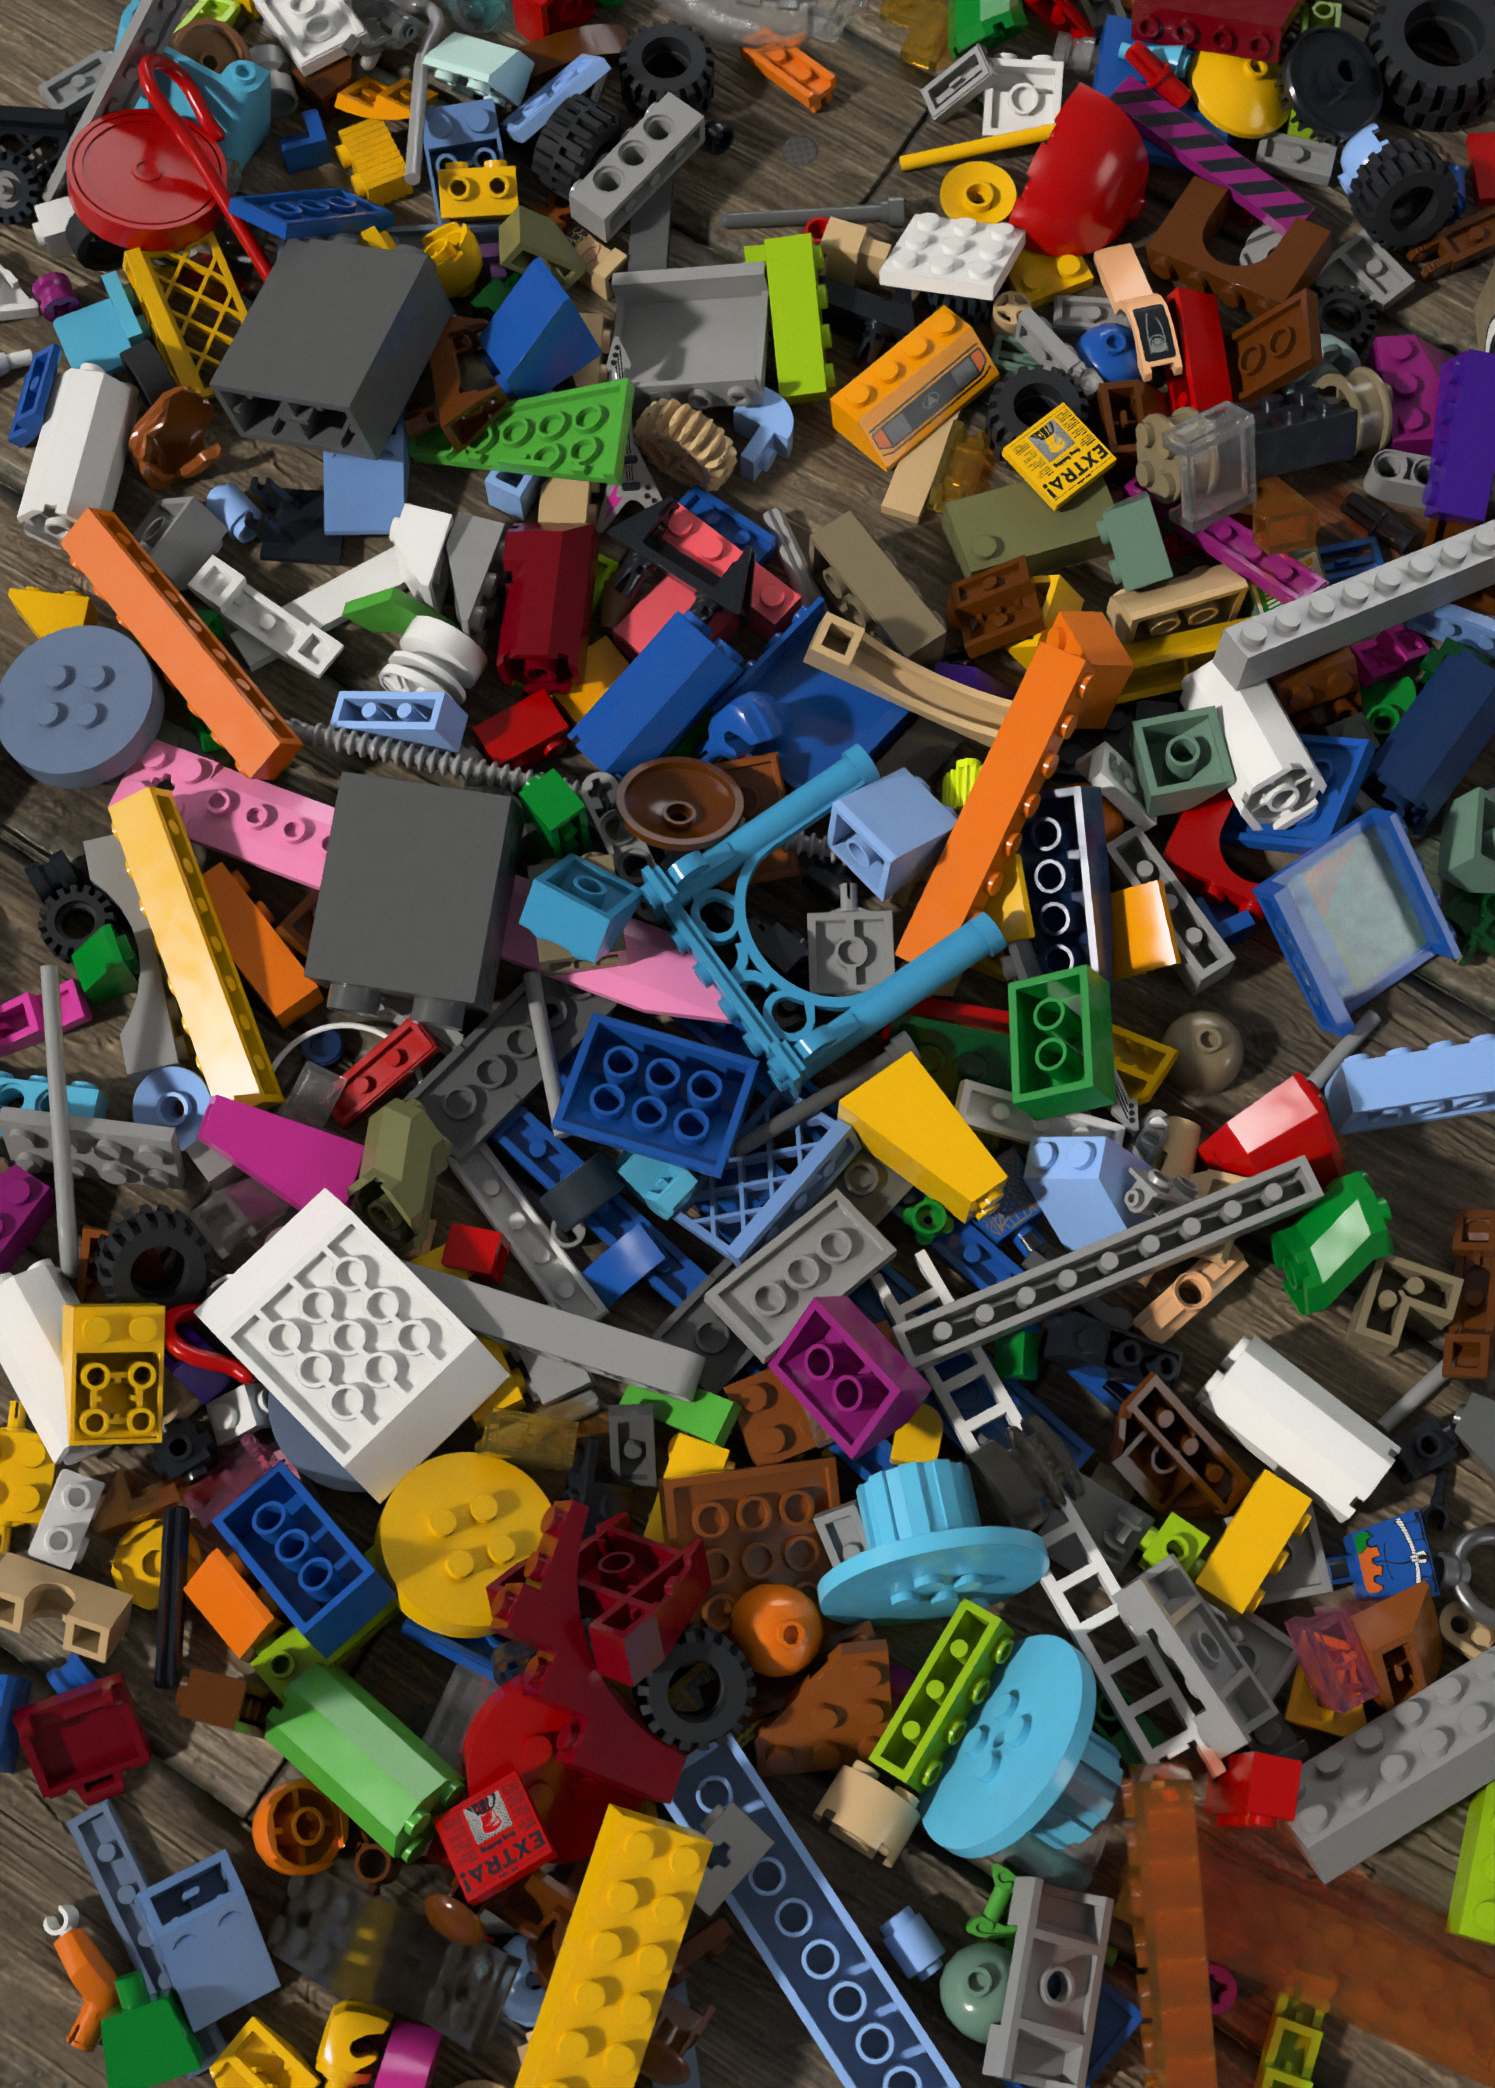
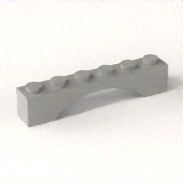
M113 834L83 841L90 880L95 888L102 892L106 899L115 905L127 918L138 946L140 962L138 994L131 1015L120 1033L127 1075L138 1087L146 1076L157 1069L169 1066L185 1068L184 1061L190 1060V1051L185 1035L179 1036L176 1022L182 1020V1012L176 997H171L165 965L154 948V935L148 919L140 909V896L135 882L126 870V857L121 843Z

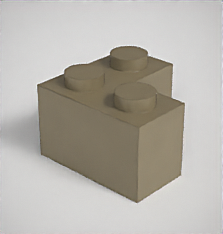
M1391 1254L1373 1260L1365 1268L1343 1343L1386 1357L1398 1347L1405 1320L1437 1331L1442 1330L1453 1321L1464 1279Z

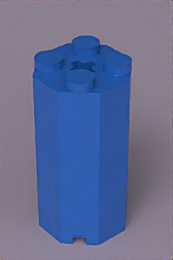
M689 609L684 614L677 611L567 737L571 741L576 742L575 746L602 772H606L613 777L616 775L622 780L636 766L653 759L667 757L744 671L739 666L744 658L720 637L715 642L709 638L714 630Z

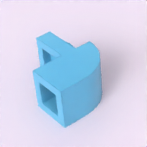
M625 1150L611 1163L615 1172L625 1182V1187L650 1210L665 1220H668L676 1210L684 1206L696 1190L694 1185L698 1180L685 1168Z

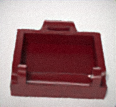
M122 1671L14 1710L12 1721L17 1728L19 1741L43 1799L61 1796L73 1788L87 1806L94 1805L106 1799L124 1794V1769L129 1768L132 1770L148 1764V1760H151L152 1746ZM113 1774V1778H110L108 1780L99 1782L91 1786H87L86 1784L93 1780Z

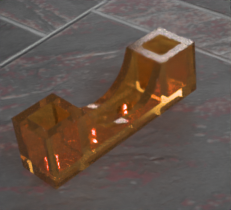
M1277 476L1222 488L1219 492L1211 493L1204 499L1224 513L1252 515V541L1269 556L1316 547V531L1320 528V515L1317 508Z

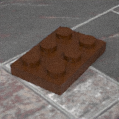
M1305 288L1223 338L1233 402L1250 403L1259 401L1260 396L1271 394L1323 363L1316 292Z

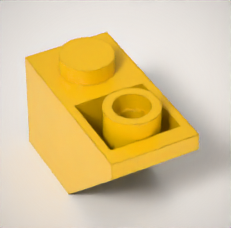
M25 587L24 590L9 588L8 597L20 617L38 640L48 634L68 627L97 625L99 615L90 597L80 592L66 591L64 594L46 592L38 587Z

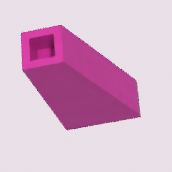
M218 1094L210 1097L196 1139L298 1211H301L324 1188L349 1209L354 1205L352 1204L353 1199L348 1197L347 1187L359 1179L364 1145Z

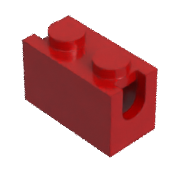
M544 688L473 727L476 745L489 765H492L495 761L500 768L509 764L510 770L515 771L517 767H521L523 773H527L532 765L544 758L553 759L559 756L571 744V740L567 737L568 734L566 733L569 731V726Z

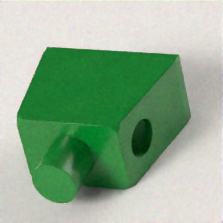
M136 1970L116 1978L114 1983L121 2005L106 2010L101 2019L108 2088H149L200 2070L205 2059L203 2049L195 2033L192 2032L172 1988L149 1995L142 1970Z

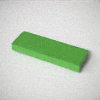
M628 1384L619 1403L621 1405L654 1404V1420L721 1448L724 1447L742 1409L735 1402L698 1387L693 1402L689 1403Z

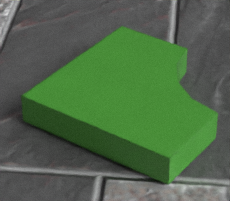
M396 587L346 602L342 613L344 617L372 633L390 632L404 635L416 616L433 617L455 628L457 625L452 620Z

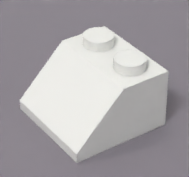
M405 503L400 518L394 517L390 528L389 538L390 541L394 542L395 546L394 559L399 562L402 578L414 598L441 613L450 585L446 542L454 524L453 516L449 513Z

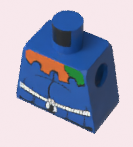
M1419 1509L1347 1535L1343 1538L1346 1555L1325 1558L1332 1585L1352 1582L1358 1601H1383L1423 1580L1430 1586L1432 1599L1440 1596Z

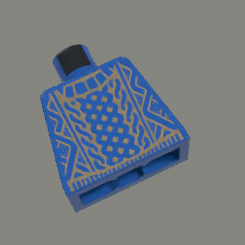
M1012 1146L995 1158V1161L1008 1176L1003 1189L1004 1196L998 1201L1000 1207L982 1221H978L974 1217L968 1222L997 1248L1012 1240L1024 1257L1027 1258L1032 1250L1037 1252L1047 1243L1033 1226L1044 1213L1023 1179L1025 1166L1019 1154Z

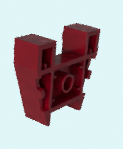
M622 1512L595 1525L597 1533L580 1541L577 1586L580 1614L595 1619L588 1625L598 1673L634 1687L666 1660L711 1587L712 1582L703 1538L696 1537L680 1550L634 1534L629 1513ZM528 1558L517 1562L486 1586L490 1608L495 1596L501 1589H504L506 1583H525L524 1569Z

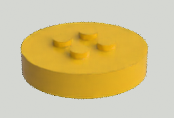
M457 1452L437 1456L410 1471L391 1493L381 1513L375 1532L374 1555L377 1571L397 1594L392 1600L395 1605L420 1626L435 1633L455 1638H480L497 1634L489 1629L493 1617L491 1615L486 1586L517 1562L530 1557L537 1550L543 1535L540 1530L541 1522L551 1504L541 1488L526 1473L505 1460L474 1452Z

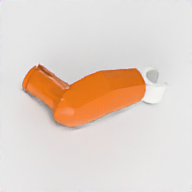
M69 1904L60 1905L59 1912L64 1917L63 1926H60L55 1916H47L43 1926L48 1934L60 1935V1938L54 1942V1946L70 1980L80 1992L84 2001L80 2013L66 2037V2041L77 2049L93 2052L102 2033L101 2019L104 2013L112 2007L121 2005L114 1983L118 1976L85 1930L76 1928L80 1920L78 1910Z

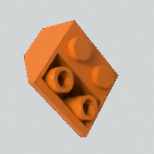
M216 1548L208 1555L183 1591L236 1656L248 1663L257 1655L255 1650L262 1642L275 1633L279 1636L290 1626L282 1617L285 1613L263 1586L260 1588L256 1586L254 1581L257 1578L238 1554L233 1551L228 1555L219 1548Z

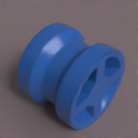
M74 1652L68 1655L67 1662L61 1668H52L46 1673L49 1683L58 1694L102 1679L84 1656Z

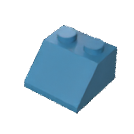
M570 853L533 880L518 924L531 930L537 938L552 941L569 950L570 954L575 958L596 963L613 948L641 903L644 894L640 888Z

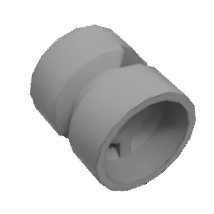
M271 44L250 48L251 61L271 72L270 121L288 117L298 106V97L295 83L292 79L289 55L283 48Z

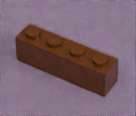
M192 1667L190 1676H184L179 1684L175 1704L180 1706L178 1716L225 1730L265 1739L266 1716L273 1706L277 1707L279 1698L274 1692L251 1682Z

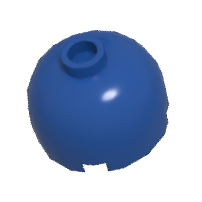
M1104 323L1087 330L1078 339L1074 349L1081 360L1080 362H1084L1086 368H1094L1104 383L1137 379L1144 382L1137 365L1135 339L1129 327L1118 323Z

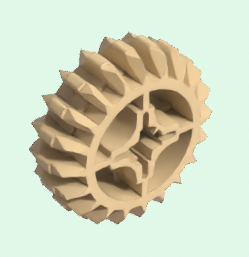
M660 398L659 401H653L649 407L647 406L637 420V425L633 432L635 434L634 441L639 446L640 453L648 457V463L654 464L659 469L658 472H663L670 479L690 488L696 484L710 492L711 490L717 491L721 485L725 484L734 471V466L737 463V451L732 446L733 441L731 438L724 435V429L717 427L713 423V419H708L702 414L701 410L696 411L692 409L688 403L682 405L676 399L669 401L668 399Z

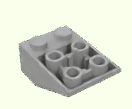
M458 512L446 542L450 591L458 629L469 636L485 652L489 638L487 627L490 621L495 622L498 618L501 606V598L499 596L502 588L505 589V583H511L510 572H504L503 568L506 540L505 523Z

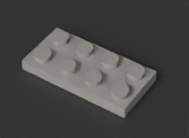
M2 1106L0 1130L12 1166L16 1164L30 1174H37L39 1172L54 1174L50 1112ZM68 1114L73 1179L84 1177L105 1180L116 1185L124 1183L139 1184L156 1190L167 1188L183 1189L186 1172L175 1128Z
M836 1188L706 1292L704 1301L763 1364H766L773 1358L814 1297L850 1295L895 1258L897 1249Z

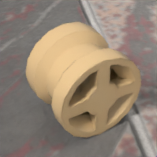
M1008 291L997 296L993 303L990 323L994 335L998 332L1015 336L1019 313L1028 307L1032 309L1030 300L1024 294L1017 291Z

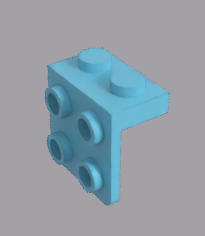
M116 270L101 276L109 295L108 299L60 316L53 322L71 368L80 369L81 364L92 363L100 366L108 375L117 373L125 369L120 359V352L152 337L144 315L135 316L132 308L139 305L130 283L122 285Z

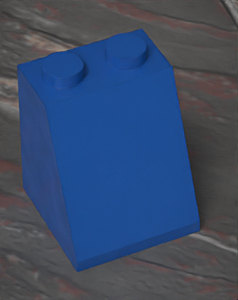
M540 256L532 261L477 338L486 351L485 354L480 356L491 375L495 377L506 397L509 398L515 395L518 400L545 394L603 354L572 300Z

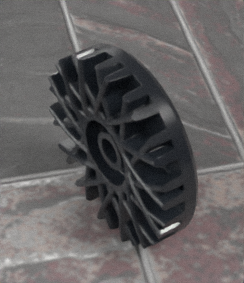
M1315 26L1302 32L1280 54V61L1276 64L1282 67L1275 73V77L1279 80L1275 83L1274 87L1284 86L1285 92L1279 96L1278 100L1280 102H1287L1282 107L1283 112L1292 107L1297 114L1291 119V123L1299 122L1297 129L1299 132L1310 127L1314 130L1310 135V139L1317 137L1318 143H1322L1328 138H1332V145L1337 142L1343 144L1360 130L1376 121L1382 109L1384 99L1382 74L1371 51L1356 36L1334 26Z

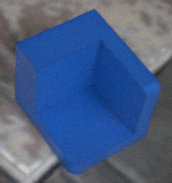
M317 108L302 112L306 132L284 137L278 141L288 174L332 163L328 141Z
M1202 896L1193 899L1228 948L1249 938L1256 923L1248 910L1236 914L1234 908L1225 904L1219 906L1205 902Z

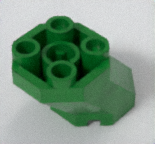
M948 0V47L953 60L961 58L978 43L986 47L987 51L997 48L1023 32L1022 28L1028 26L1022 0Z
M1365 1170L1333 1179L1322 1190L1324 1196L1314 1206L1303 1210L1287 1228L1271 1233L1273 1260L1277 1270L1284 1268L1287 1280L1282 1281V1285L1286 1295L1300 1316L1326 1309L1373 1260L1394 1253V1246L1386 1223L1392 1221L1390 1208L1384 1197L1376 1198Z

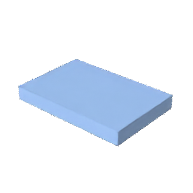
M581 54L498 124L499 130L505 138L524 143L546 124L552 113L565 99L573 94H582L612 68L604 57Z

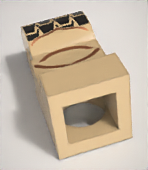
M575 227L566 238L587 264V271L578 281L608 301L614 295L611 286L612 281L609 283V279L613 273L628 272L627 255L617 248H614L612 251L597 242L588 232Z

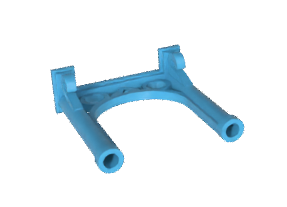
M857 743L841 754L842 759L701 854L700 851H693L683 856L666 873L662 871L659 865L653 869L649 865L641 869L644 885L640 889L645 896L643 901L656 920L664 917L672 929L667 934L674 946L681 954H684L686 951L690 953L697 963L692 969L706 989L713 985L722 998L717 1001V1004L731 1023L736 1020L739 1021L747 1032L742 1036L747 1047L756 1058L763 1054L769 1067L767 1073L780 1092L788 1089L794 1099L802 1094V1087L814 1075L987 955L993 957L1007 947L1006 940L998 926L989 915L982 911L878 985L860 994L844 997H828L805 991L780 976L763 958L752 939L746 919V897L750 881L759 865L768 855L829 814L832 809V803L880 779V774L874 762ZM741 869L735 895L719 889H712ZM693 902L691 906V917H689L687 912L684 910V907ZM718 902L734 910V922L728 931L715 933L706 927V924L700 918V912L706 904ZM739 935L741 942L735 944L738 960L729 971L710 944L725 946L732 943ZM748 958L756 970H747L749 966ZM756 985L762 987L767 993L771 987L777 990L766 999L763 1006V1017L742 990V986ZM791 1001L804 1005L807 1021L801 1031L787 1033L779 1027L772 1017V1011L778 1003ZM815 1009L845 1011L827 1025L814 1029Z

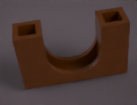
M1194 176L1146 246L1149 270L1159 278L1172 279L1186 285L1188 289L1216 295L1217 299L1231 308L1238 307L1259 317L1301 290L1311 287L1332 255V231L1296 217L1275 250L1263 260L1245 266H1231L1221 263L1207 252V247L1230 214L1228 189Z

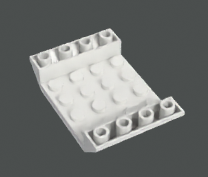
M326 1188L315 1196L194 1311L218 1339L379 1504L393 1492L398 1483L410 1471L422 1464L510 1377V1374L479 1339L346 1205Z

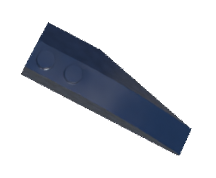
M1075 786L1039 791L1038 794L1041 795L1039 806L1031 818L1027 817L1020 832L1022 834V841L1016 854H1020L1022 858L1035 932L1034 940L1039 955L1036 957L1041 972L1049 974L1088 964L1109 982L1110 1002L1112 1005V911L1101 787Z

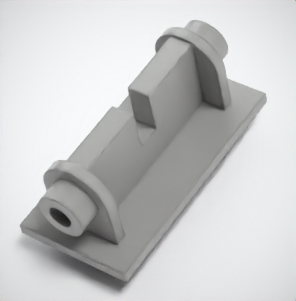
M1130 1167L1128 1170L1137 1179L1124 1197L1125 1204L1131 1212L1159 1216L1201 1198L1197 1194L1199 1192L1197 1185L1182 1175H1177L1176 1178L1166 1176L1156 1169H1151L1148 1172Z

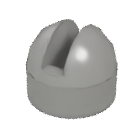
M553 1220L550 1230L551 1237L559 1247L571 1249L583 1241L585 1236V1224L583 1221L571 1229L577 1239L570 1243L565 1233Z

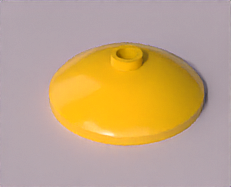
M1196 50L1193 54L1188 68L1189 89L1192 90L1191 96L1201 113L1217 128L1240 138H1263L1279 130L1288 120L1291 113V108L1283 112L1282 107L1287 102H1280L1278 100L1279 96L1285 92L1284 86L1274 87L1275 83L1279 80L1275 77V73L1282 67L1281 65Z

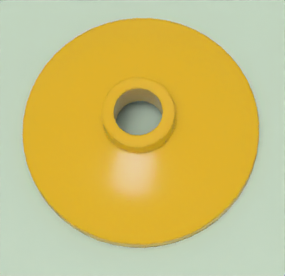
M971 161L956 166L945 176L940 188V203L949 218H972L976 222L988 224L1004 222L1011 215L1017 197L1015 184L1008 173L992 163L983 161ZM973 201H979L981 204L973 203Z

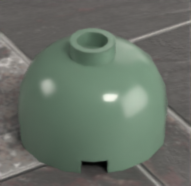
M992 1942L972 1943L958 1950L945 1965L940 1979V2001L948 2021L965 2038L981 2044H987L990 2024L1001 2025L1013 1954L1011 1949Z

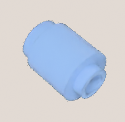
M229 483L214 487L207 496L206 508L228 527L226 533L232 539H238L241 543L253 540L257 534L253 529L245 525V515L251 511L255 519H260L261 511L237 485Z
M909 1905L879 1927L885 1936L882 1942L908 1979L917 1975L922 1982L944 1965L939 1957L946 1952L945 1948L921 1913L915 1914Z

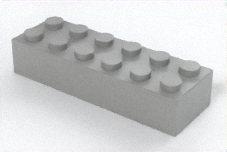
M1495 1645L1302 1764L1295 1820L1279 1822V1826L1324 1885L1495 1779Z

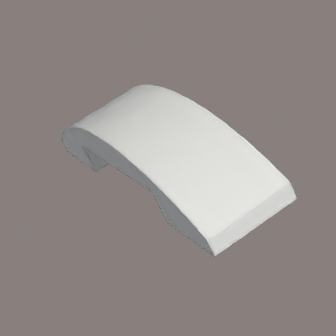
M214 555L208 559L187 584L188 588L244 635L278 658L311 676L320 679L344 649L343 644L313 623L307 626L249 586L245 576Z

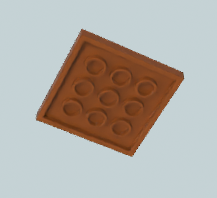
M825 1456L658 1479L664 1544L682 1550L696 1537H701L704 1541L712 1585L688 1623H696L703 1628L707 1625L716 1629L722 1635L724 1634L729 1639V1634H732L731 1624L733 1619L730 1618L732 1610L743 1594L759 1584L781 1583L798 1588L815 1603L823 1623L824 1635L821 1644L828 1642L827 1636L853 1626L827 1618L821 1611L817 1593L819 1581L833 1566L813 1518L817 1513L841 1505L836 1457ZM692 1661V1662H689V1663L684 1664L683 1666L694 1665V1664H700V1663H707V1662H706V1661Z

